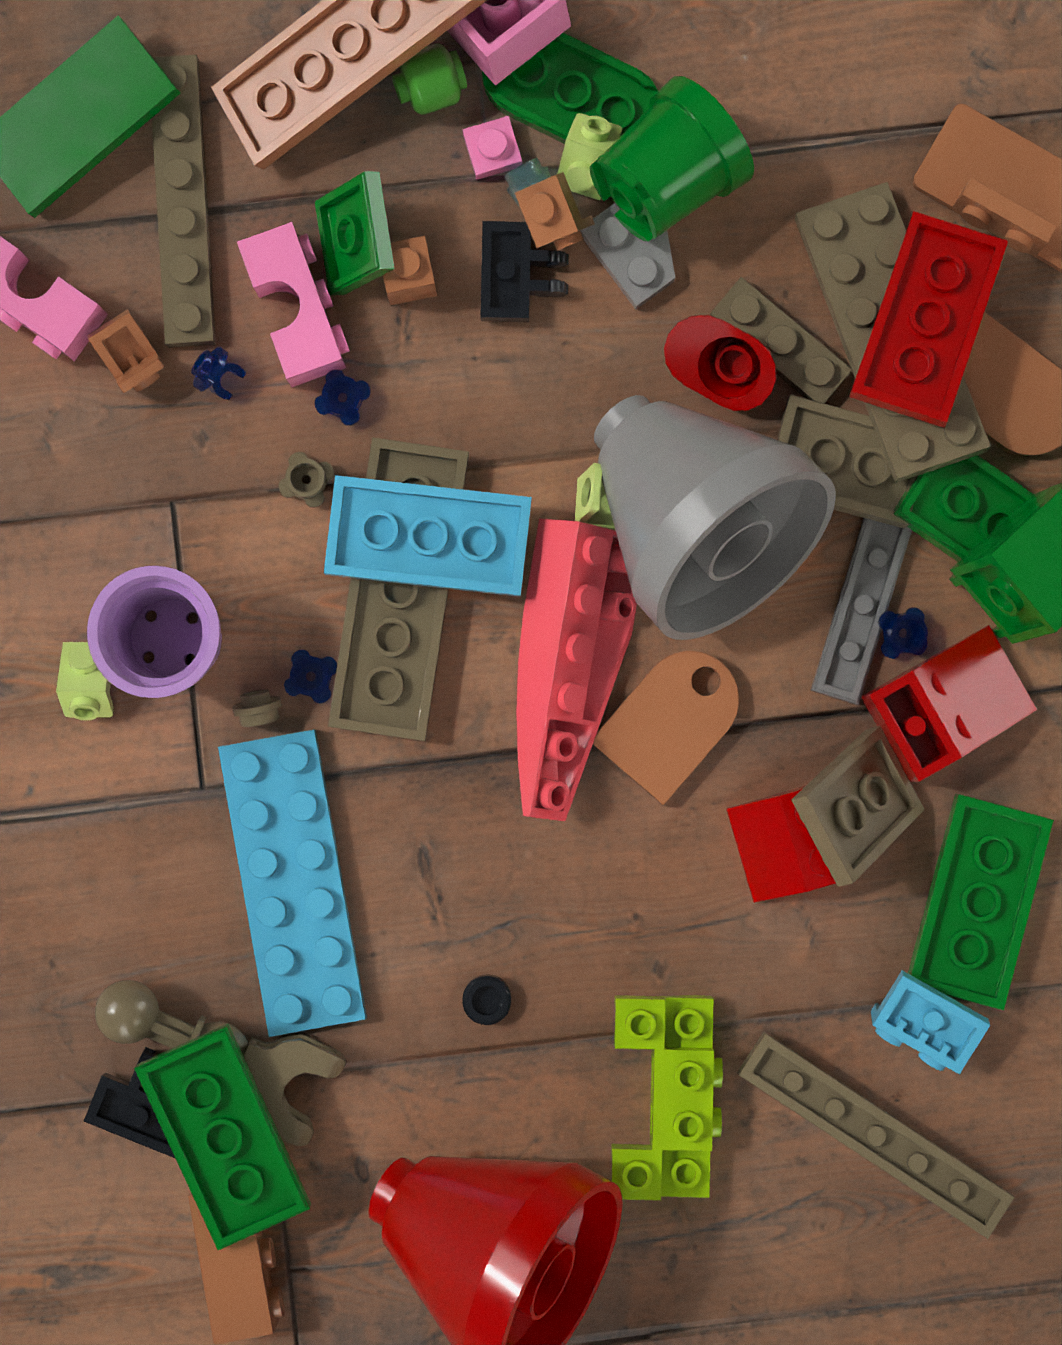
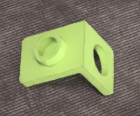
M593 463L577 478L575 521L615 530L601 480V464Z

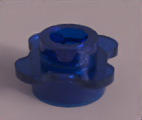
M332 370L325 377L326 384L323 387L322 395L315 399V408L321 415L332 414L340 418L346 426L354 425L360 419L358 411L363 400L368 399L371 395L370 387L363 380L355 382L352 378L345 376L341 370ZM342 393L347 395L345 402L338 400V396Z
M911 607L905 613L895 614L892 611H885L880 615L878 625L883 630L884 635L881 651L885 657L896 659L902 653L921 655L925 652L928 645V629L924 622V613L920 609ZM903 628L906 630L904 638L899 635L900 630Z
M303 649L293 653L291 657L293 666L290 671V678L284 682L285 691L293 697L300 694L312 697L316 703L328 701L331 697V690L329 688L331 678L336 674L337 670L336 660L330 656H326L323 659L313 657L307 650ZM309 672L315 673L316 678L314 681L307 679Z

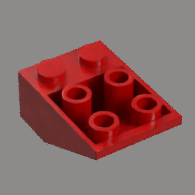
M989 625L861 696L876 725L881 726L910 782H920L1037 711Z

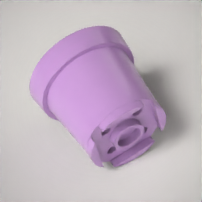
M144 566L131 569L109 582L96 598L90 611L87 625L88 646L98 670L117 688L139 697H167L190 688L206 675L217 660L221 649L220 619L208 593L197 581L187 574L164 566ZM149 611H155L157 614V618L153 622H149L146 618ZM191 613L198 615V621L195 624L188 622V616ZM147 652L154 654V660L151 663H146L144 660V655ZM193 654L195 658L187 665L185 662L186 656Z

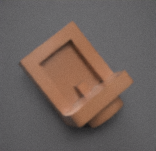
M564 172L515 192L536 248L554 242L558 251L584 240L580 230L595 225L592 215L581 218Z
M128 309L87 335L89 342L110 370L123 393L132 388L136 392L149 387L160 377L158 371L164 367V364Z

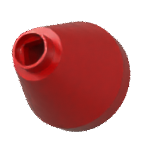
M429 1156L416 1164L402 1157L394 1161L379 1179L370 1199L368 1214L372 1221L382 1226L383 1244L451 1345H566L586 1313L610 1261L621 1222L622 1195L616 1183L578 1163Z

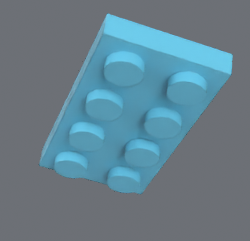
M335 475L324 574L521 597L532 497Z

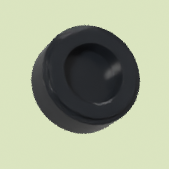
M484 974L475 977L467 984L463 993L462 1004L464 1011L472 1021L481 1025H492L500 1022L508 1014L511 1007V992L508 985L495 975Z

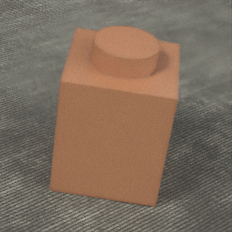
M425 236L391 242L395 269L383 275L390 306L436 297L437 292Z

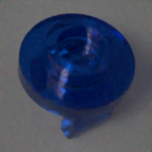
M217 347L212 352L208 349L203 351L191 369V374L195 376L193 386L197 390L202 392L209 388L214 395L230 400L232 394L221 386L223 374L231 372L237 377L244 378L246 373L241 366L227 361L228 351L222 347Z

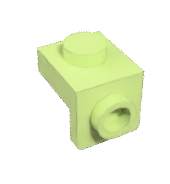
M582 113L576 114L565 141L557 173L564 172L572 192L597 200L601 199L592 182L590 166L620 138L622 133L621 126L610 123L599 116H588Z
M63 642L56 693L64 716L86 721L96 719L97 717H112L114 706L110 696L111 683L95 665L90 654L88 642Z

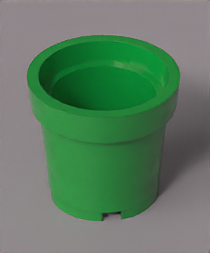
M674 76L651 97L649 109L591 164L590 175L603 202L611 196L620 208L614 214L616 219L634 236L649 242L651 239L662 235L673 225L714 197L728 196L750 181L754 175V162L742 132L717 99L693 80L683 76Z

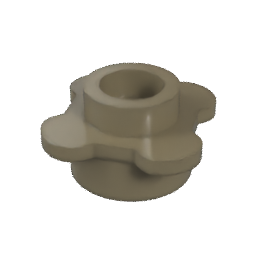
M303 452L293 453L288 459L289 467L287 468L285 478L279 482V491L286 498L295 496L305 500L309 507H318L325 500L323 491L327 482L333 479L334 469L330 463L326 461L317 463L309 459ZM303 476H310L311 482L304 484L302 482Z

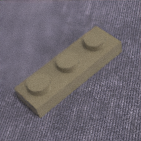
M742 277L739 278L710 313V316L722 319L758 339L769 349L776 364V374L808 400L824 404L852 371L847 364Z

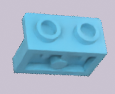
M903 970L898 975L881 1005L875 1003L871 1010L872 1025L876 1027L875 1032L882 1039L898 1047L905 1043L919 1051L918 1056L929 1066L939 1071H944L947 1067L959 1075L990 1027L988 1018Z

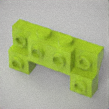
M615 995L614 1048L652 1049L651 1145L611 1144V1181L619 1186L622 1200H661V1197H710V1151H712V1137H721L722 1131L721 1107H713V1088H722L723 1082L722 1058H714V999L712 996Z

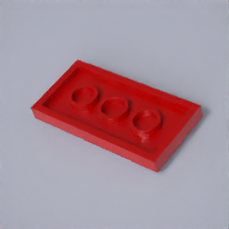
M913 211L849 397L945 428L1008 241Z

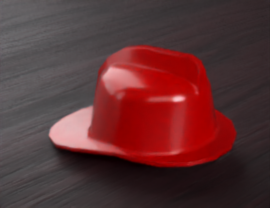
M710 315L690 316L678 322L668 333L664 346L665 363L672 376L684 386L733 411L750 410L757 407L772 393L776 382V364L769 349L753 335Z

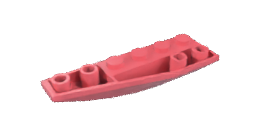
M539 519L523 611L518 658L516 720L518 770L523 816L566 821L632 636L637 607L616 531L580 521Z

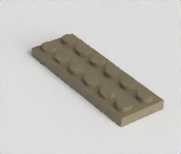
M888 182L797 212L795 215L797 228L855 379L906 234V228ZM964 376L962 377L945 428L864 402L895 483L988 452L991 447Z
M372 437L366 479L464 490L469 451ZM357 578L350 579L328 727L426 741L449 589Z

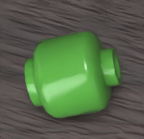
M433 43L426 46L399 67L400 73L392 75L393 84L400 103L410 102L413 110L420 115H426L456 105L460 100L461 90L467 88L465 73L457 51H448L441 43Z

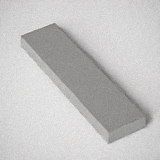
M863 518L810 691L859 705L912 532L908 527L904 529Z

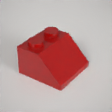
M805 786L726 808L754 903L804 893L836 884L791 800Z

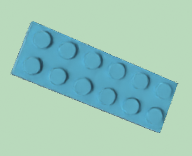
M316 730L218 747L269 1037L365 1020L367 1014Z

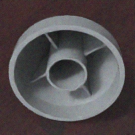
M641 395L628 397L613 406L601 419L594 433V442L601 450L598 463L601 464L602 483L634 600L661 632L669 638L688 640L703 637L734 623L751 612L776 592L797 571L821 539L831 519L836 500L834 484L803 450L794 445L667 401L651 403L646 397Z

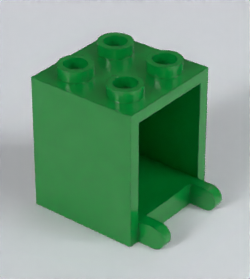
M1062 483L1033 494L1031 498L1020 504L1010 517L1005 518L996 526L987 538L982 539L966 557L950 569L953 573L949 578L955 587L963 585L997 625L992 630L998 638L1007 637L1012 644L1056 633L1062 627Z

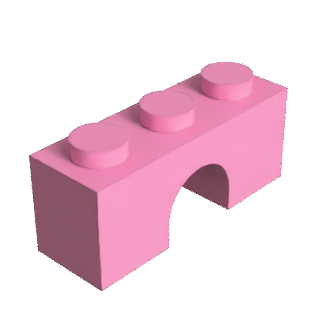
M290 222L238 241L237 244L251 283L259 298L275 292H287L296 296L300 301V310L294 322L283 329L270 333L284 374L291 387L345 369L346 366L341 354L350 352L341 325L337 324L331 327L325 309L333 307V303L324 279L314 281L308 264L316 262L317 259L307 233L298 236L293 223Z
M0 236V321L15 332L22 325L37 335L32 343L57 360L59 355L63 353L75 361L89 342L87 335L99 328L108 314L99 304L60 277L56 279L44 295L34 299L21 298L17 291V280L29 259L17 247Z

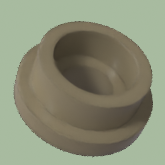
M261 689L240 695L241 702L232 707L234 716H239L241 726L252 727L278 720L280 718L278 708L282 706L279 696H270L268 689Z

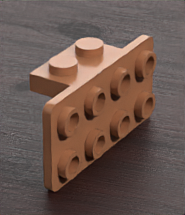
M965 104L956 105L913 177V187L960 214L970 225L990 231L998 237L1007 240V245L1021 253H1028L1062 273V159Z

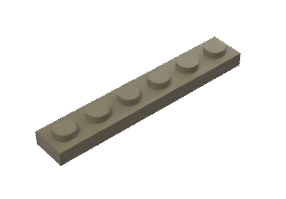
M197 55L153 57L181 92L152 118L165 345L168 348L216 345L199 59Z
M764 1031L737 1072L739 1076L987 1239L1015 1198L1008 1191Z

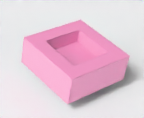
M509 116L462 129L476 180L522 167L521 155Z

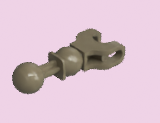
M122 980L111 984L100 994L95 1006V1020L99 1030L105 1037L120 1044L136 1043L147 1037L167 1047L175 1048L228 1024L221 1021L204 1024L207 1017L201 1015L197 1025L194 1026L160 1011L157 998L152 990L134 980ZM229 1023L282 1141L296 1146L308 1145L314 1134L313 1124L307 1115L299 1112L287 1102L284 1087L292 1077L302 1073L320 1075L327 1079L336 1078L343 1072L347 1063L346 1058L337 1049L304 1033L284 1035L271 1042H264L251 1037L248 1043L241 1030Z

